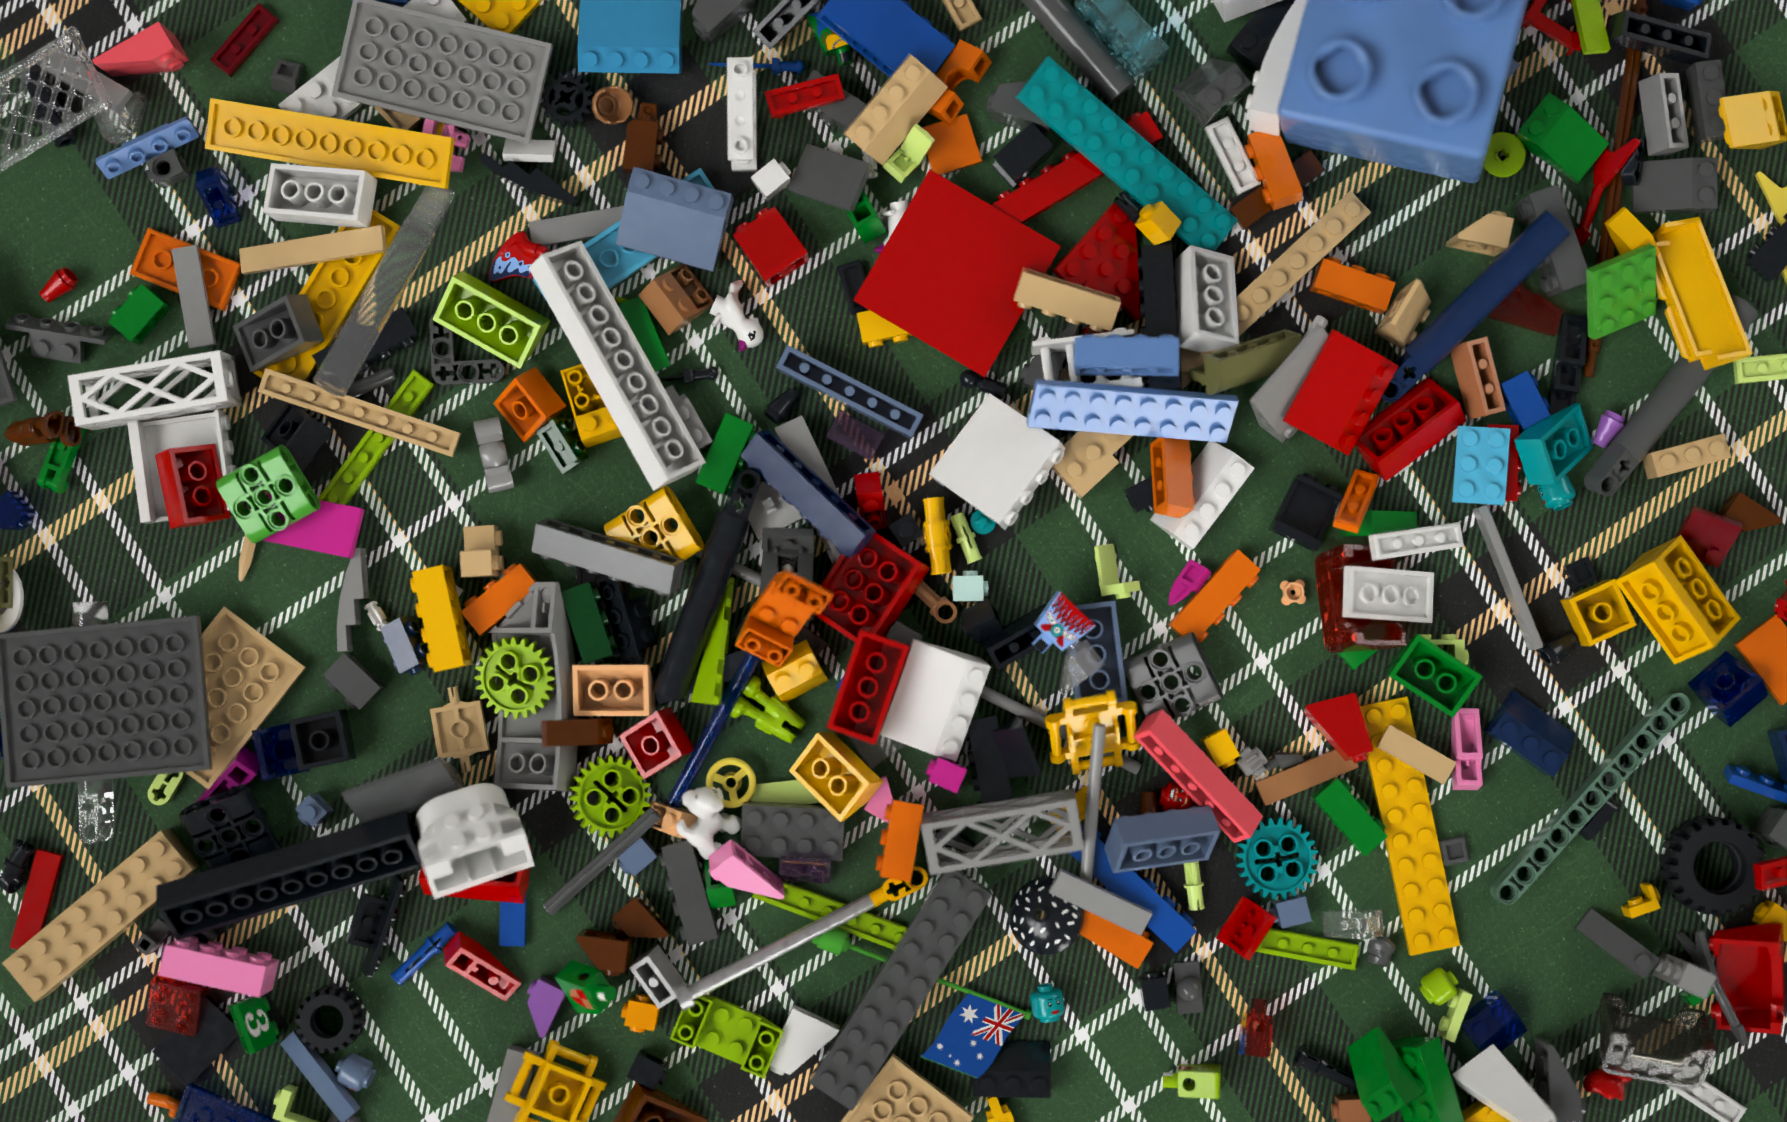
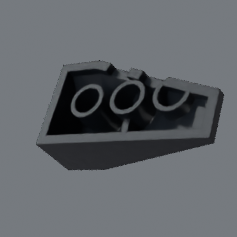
M1282 0L1258 9L1229 44L1226 52L1253 74H1255V71H1260L1270 43L1295 0Z

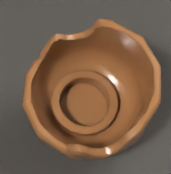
M603 87L592 98V111L595 117L604 124L614 125L623 123L633 112V100L629 92L622 87Z

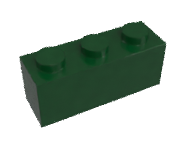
M587 582L561 591L583 664L615 655L614 649L618 648L614 634L609 635L606 625L610 624L606 610H601L599 601L602 600V596L598 586H593L592 582Z

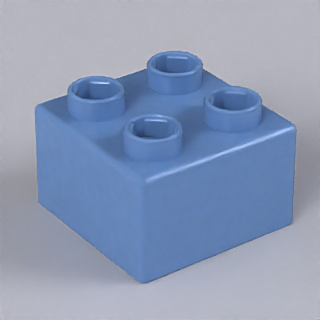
M1307 0L1278 106V115L1284 141L1467 183L1478 182L1482 174L1528 0Z

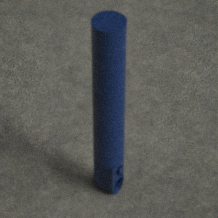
M1545 210L1405 348L1406 352L1395 362L1398 368L1390 383L1395 384V388L1391 393H1383L1381 398L1387 402L1397 401L1426 372L1430 373L1571 235L1569 230L1549 211ZM1407 366L1412 371L1407 374L1403 369Z

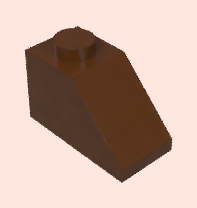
M1741 492L1731 493L1718 513L1742 523L1743 529L1741 532L1778 525L1783 521V519Z
M638 895L633 897L612 917L615 921L613 926L622 935L626 933L629 937L666 938L671 933V930Z

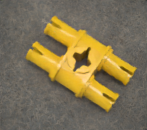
M944 497L923 499L926 522H923L924 540L926 544L925 550L930 553L931 575L951 573L949 550L953 546L948 525L950 522L945 518Z

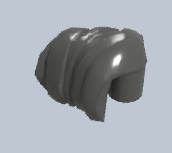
M1380 936L1378 939H1370L1367 962L1388 968V964L1392 960V954L1396 950V945L1385 936Z

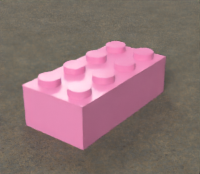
M189 936L179 940L175 939V941L165 945L158 975L261 997L273 990L279 959L272 958L273 955L270 953L257 952L256 955L247 953L248 949L244 947L233 946L232 949L223 947V943L208 941L207 943L198 942L197 937Z

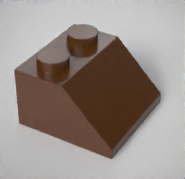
M583 929L577 935L576 941L598 970H605L606 975L620 976V972L624 973L630 966L634 937H629L627 934L622 935L621 933Z

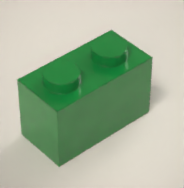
M141 284L129 292L128 299L123 305H119L113 310L112 318L108 323L130 342L139 345L172 306L150 287Z

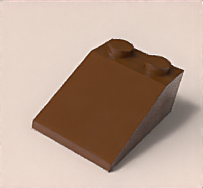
M635 1082L613 1122L708 1121L703 1115L656 1088L652 1090Z

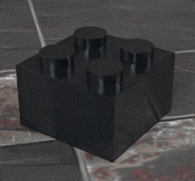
M346 709L289 720L299 771L356 759Z

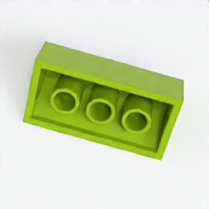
M464 271L452 276L432 319L519 369L523 368L539 345L551 321Z

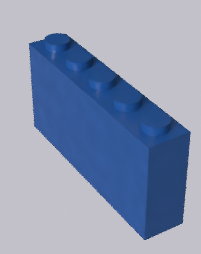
M828 0L815 17L888 77L893 74L909 53L935 74L955 47L947 34L938 32L931 26V22L926 17L916 14L905 0Z

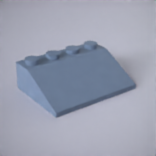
M633 167L625 196L616 245L714 272L734 202L733 195Z

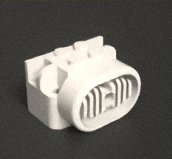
M479 783L442 794L426 802L417 813L416 823L421 837L418 842V849L434 899L534 866L520 817L515 810L510 808L504 790L495 784Z

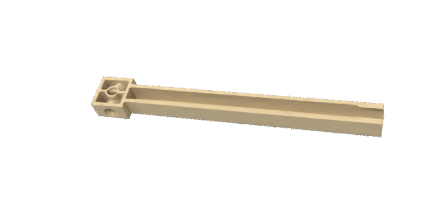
M1351 190L1236 297L1239 336L1371 213ZM1184 348L1180 349L1182 389L1192 381L1189 369L1204 365V355L1219 350L1200 353ZM1078 431L1064 444L1066 449L1062 460L1058 464H1054L1051 469L1081 499L1119 463L1113 454L1133 435Z

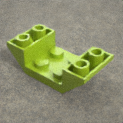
M706 994L693 1000L695 1006L685 1011L681 1010L671 1034V1040L692 1049L695 1046L703 1048L742 1065L741 1070L760 1078H765L784 1032L783 1029L763 1016L718 997Z

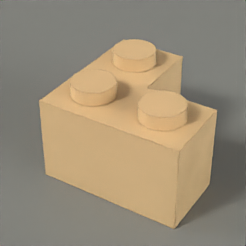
M496 525L463 527L464 551H460L461 577L501 576L500 571H504V558L499 554V546L503 545L502 531L498 530Z

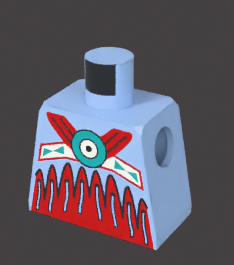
M1056 591L1034 623L1042 633L1031 644L1042 654L1052 644L1062 651L1093 629L1095 625L1060 591Z

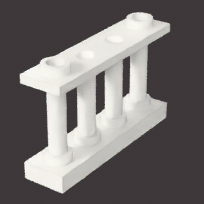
M727 57L728 161H731L732 172H757L756 70H753V57Z
M1116 328L1112 332L1091 335L1107 337L1108 335L1116 334L1122 337H1133L1134 329ZM1081 336L1056 339L1041 337L1036 341H1032L1031 354H1041L1044 380H1055L1051 353L1066 351L1070 382L1083 383L1080 376H1075L1074 370L1075 337ZM1096 376V380L1092 383L1143 388L1142 377L1135 378L1134 376H1121L1119 380L1109 381L1106 376Z

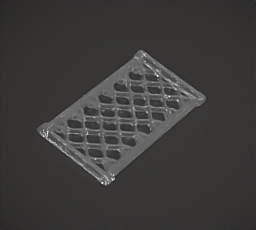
M75 26L64 30L63 35L0 73V118L4 111L12 115L8 128L0 126V129L7 132L4 144L0 145L2 149L0 172L97 113L105 112L113 107V103ZM72 41L79 54L78 56L70 54L69 43ZM54 52L62 55L60 66L57 69L49 65V55ZM68 57L77 59L74 73L65 71ZM35 64L42 68L38 81L29 78V68ZM82 64L84 65L89 75V78L81 77L80 71L82 68ZM49 69L57 72L53 86L46 85L44 82ZM64 74L72 76V83L68 91L60 88L61 79ZM15 76L21 79L18 93L9 91V80ZM79 79L88 82L86 93L83 96L75 93ZM28 82H33L37 85L33 98H28L24 95ZM93 86L100 98L98 101L91 98ZM43 87L52 89L48 103L40 101ZM60 91L67 94L64 108L55 106V100ZM8 94L16 96V103L12 111L4 108ZM75 96L83 99V110L77 114L70 110ZM23 99L32 102L27 116L19 112ZM38 104H43L47 107L45 118L42 121L35 118ZM54 109L61 110L63 113V122L57 126L50 123ZM19 116L27 119L23 133L15 131L16 120ZM34 121L42 124V135L37 138L30 135L31 126ZM15 133L22 136V147L16 151L10 148L11 138Z

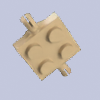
M458 686L449 687L447 689L450 703L443 707L430 709L437 755L440 758H459L461 773L470 772L472 769L469 756L476 752L490 750L482 700L472 702L460 701Z

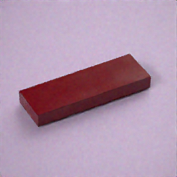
M258 3L210 60L229 77H232L280 20Z

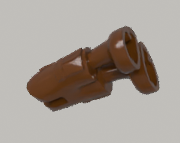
M59 410L48 412L43 417L37 416L26 420L14 421L4 432L8 440L24 447L54 443L58 436L65 446L73 447L77 446L82 439L81 427L75 426L74 417H64L63 412Z

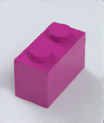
M937 756L936 760L930 759L925 772L929 775V782L957 793L967 769L963 765Z

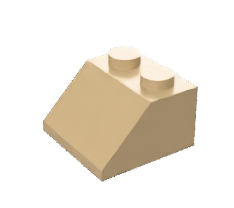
M1492 211L1491 214L1488 213L1446 242V247L1495 257L1509 245L1514 218L1506 217L1507 214L1504 212Z

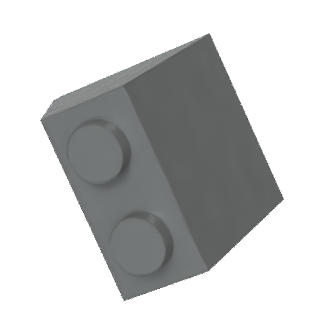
M697 0L691 13L694 20L692 23L695 27L694 31L704 42L708 39L713 45L757 5L756 0Z
M1027 81L998 84L996 91L991 90L986 111L990 112L989 120L1020 130H1024L1033 122L1045 137L1047 136L1049 126L1015 98Z

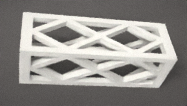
M220 350L68 375L75 426L89 430L128 425L127 422L132 421L147 422L242 406L234 356ZM212 366L213 373H210L200 368ZM181 372L164 388H156L170 374ZM192 372L208 378L185 398L169 393ZM157 376L149 384L136 380L139 378ZM117 382L98 399L97 392L103 386ZM127 383L142 389L119 409L105 404L107 400ZM214 383L215 389L202 399L194 400ZM82 385L86 387V392L84 394ZM149 392L155 394L139 409L130 410ZM162 398H166L168 400L176 402L172 404L154 406ZM85 404L89 406L90 417L88 418L86 414ZM100 410L110 414L101 415Z

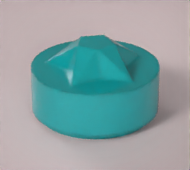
M979 510L974 512L970 519L973 531L981 535L990 533L996 523Z

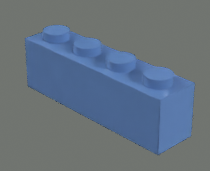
M1091 334L1075 337V376H1179V337L1167 334L1160 335L1159 337H1148L1142 334L1134 335L1133 337H1122L1116 334L1108 335L1107 337H1096Z

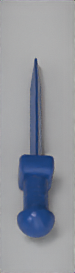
M772 57V64L753 63V68H771L773 75L780 74V71L801 74L805 69V64L800 59H797V62L780 61L779 58ZM727 62L708 63V65L727 67Z

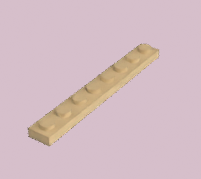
M265 368L258 389V393L450 457H454L461 436L459 432Z

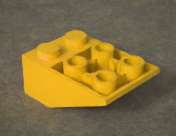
M1763 91L1719 98V115L1724 120L1726 129L1724 131V138L1731 149H1764L1787 142V124L1779 91Z
M583 364L561 370L580 439L586 448L623 437Z

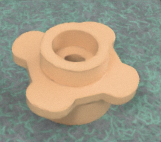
M1298 579L1295 582H1288L1285 580L1280 583V589L1283 594L1281 598L1282 604L1289 605L1295 602L1303 604L1306 601L1304 581ZM1291 590L1295 591L1294 595L1291 594Z

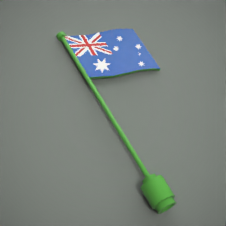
M837 927L811 941V943L816 944L817 948L838 956L841 951L846 953L847 948L883 962L886 960L884 956L850 944L851 938L847 937L848 932ZM938 978L937 983L964 992L967 995L950 1014L935 1042L920 1057L978 1079L993 1063L1007 1036L1023 1017L1027 1020L1030 1019L1032 1010H1022Z

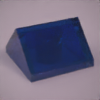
M289 723L252 731L262 781L309 771V769L299 771Z

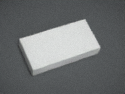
M506 139L502 152L503 161L554 162L557 148L556 140H531V144Z

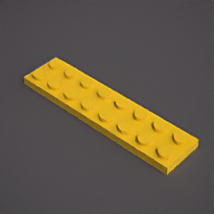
M373 210L370 227L378 225L385 227L386 248L388 251L402 227ZM340 226V228H339V230H338L337 232L348 231V230H354V229H360V228ZM387 252L318 263L299 294H307L324 342L304 353L266 368L308 382L317 367L312 355L330 346ZM265 368L253 373L262 378Z

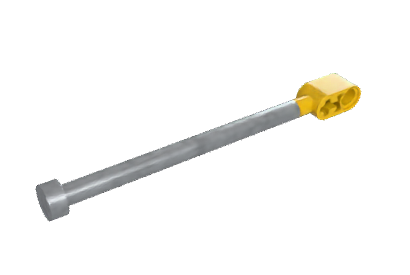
M914 866L913 871H918L921 874L922 881L917 886L903 881L909 889L908 891H905V887H902L896 891L897 896L888 894L886 890L890 888L889 883L894 886L902 883V881L887 879L880 888L688 986L683 982L673 987L672 989L683 1011L695 1006L693 1000L887 901L900 900L923 888L928 881L927 872L922 867Z

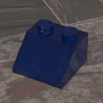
M1727 651L1688 683V686L1710 712L1728 727H1732L1768 696L1763 679Z
M1493 990L1466 1012L1460 1027L1480 1053L1492 1044L1501 1052L1527 1031L1517 1012L1505 997L1496 990Z

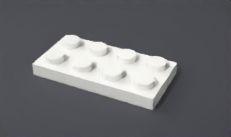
M1344 566L1342 617L1432 623L1434 572Z

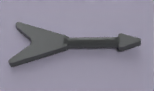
M1701 929L1695 933L1696 944L1682 931L1677 933L1676 937L1696 966L1717 976L1711 989L1731 1026L1730 1029L1742 1046L1749 1044L1744 1026L1740 1023L1719 981L1704 931Z

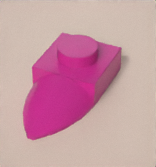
M1190 559L1171 588L1169 605L1172 606L1182 601L1192 591L1198 593L1212 572Z

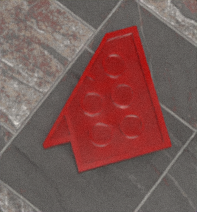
M1112 202L1052 272L1060 279L1120 297L1121 304L1119 310L1122 308L1134 321H1137L1141 318L1136 226L1132 221L1129 222L1127 215Z

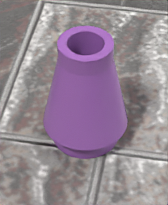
M1606 410L1604 415L1601 414L1592 442L1606 449L1608 444L1625 426L1623 424L1625 418L1610 410Z

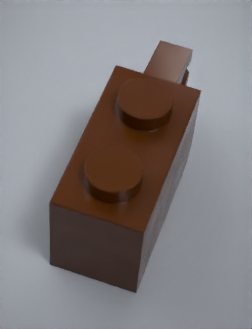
M641 103L637 119H633L627 125L623 160L625 174H632L633 167L655 173L656 170L661 168L662 156L658 155L659 145L664 143V130H661L658 122L656 104Z

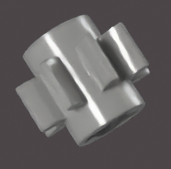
M1246 746L1238 752L1240 759L1236 763L1247 777L1251 774L1259 777L1267 771L1263 765L1268 761L1257 747L1251 750Z

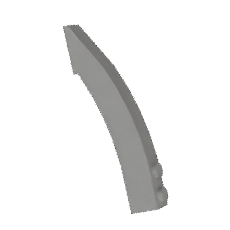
M534 582L528 589L530 592L521 601L518 600L505 614L506 618L501 624L494 626L489 633H492L493 642L499 641L502 644V639L508 637L511 642L512 637L518 636L519 642L523 638L528 637V645L537 641V650L545 647L546 650L543 656H552L551 660L548 661V665H555V669L551 670V674L556 675V679L552 680L551 683L556 685L557 688L549 691L553 695L552 699H544L547 706L544 708L539 707V712L536 714L530 711V716L524 718L522 713L517 719H514L513 713L505 718L504 710L498 713V741L494 784L504 789L574 792L569 786L575 785L573 776L576 775L578 745L542 747V721L579 718V716H573L572 665H576L572 635L559 582ZM508 654L507 662L511 666H515V658ZM529 667L528 673L530 677L536 679L537 671ZM514 673V674H513V675L515 676V680H514V681L518 682V681H519V680L517 679V675H518V674H517V673ZM497 676L498 687L503 688L504 682L501 677ZM529 684L532 687V689L535 690V686ZM517 689L518 698L525 700L524 691Z

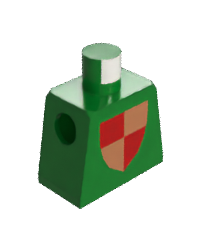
M570 960L555 977L577 1013L600 1014L616 997V989L609 985L600 970L574 960Z

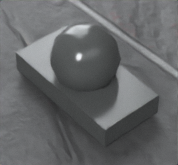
M1199 961L1173 962L1177 1014L1203 1012Z

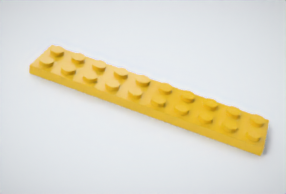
M210 98L205 149L306 166L363 170L373 177L448 189L455 138Z
M1404 696L1360 705L1373 747V752L1368 755L1367 761L1379 818L1386 827L1384 833L1388 836L1384 841L1408 954L1413 956L1460 946L1424 774L1376 747L1388 724L1416 739L1408 697Z

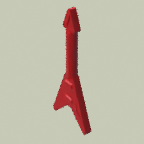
M1597 131L1602 137H1604L1603 133ZM1632 139L1614 152H1610L1609 147H1607L1594 163V188L1579 228L1574 229L1580 248L1591 235L1588 230L1604 188L1609 185L1639 146V139Z

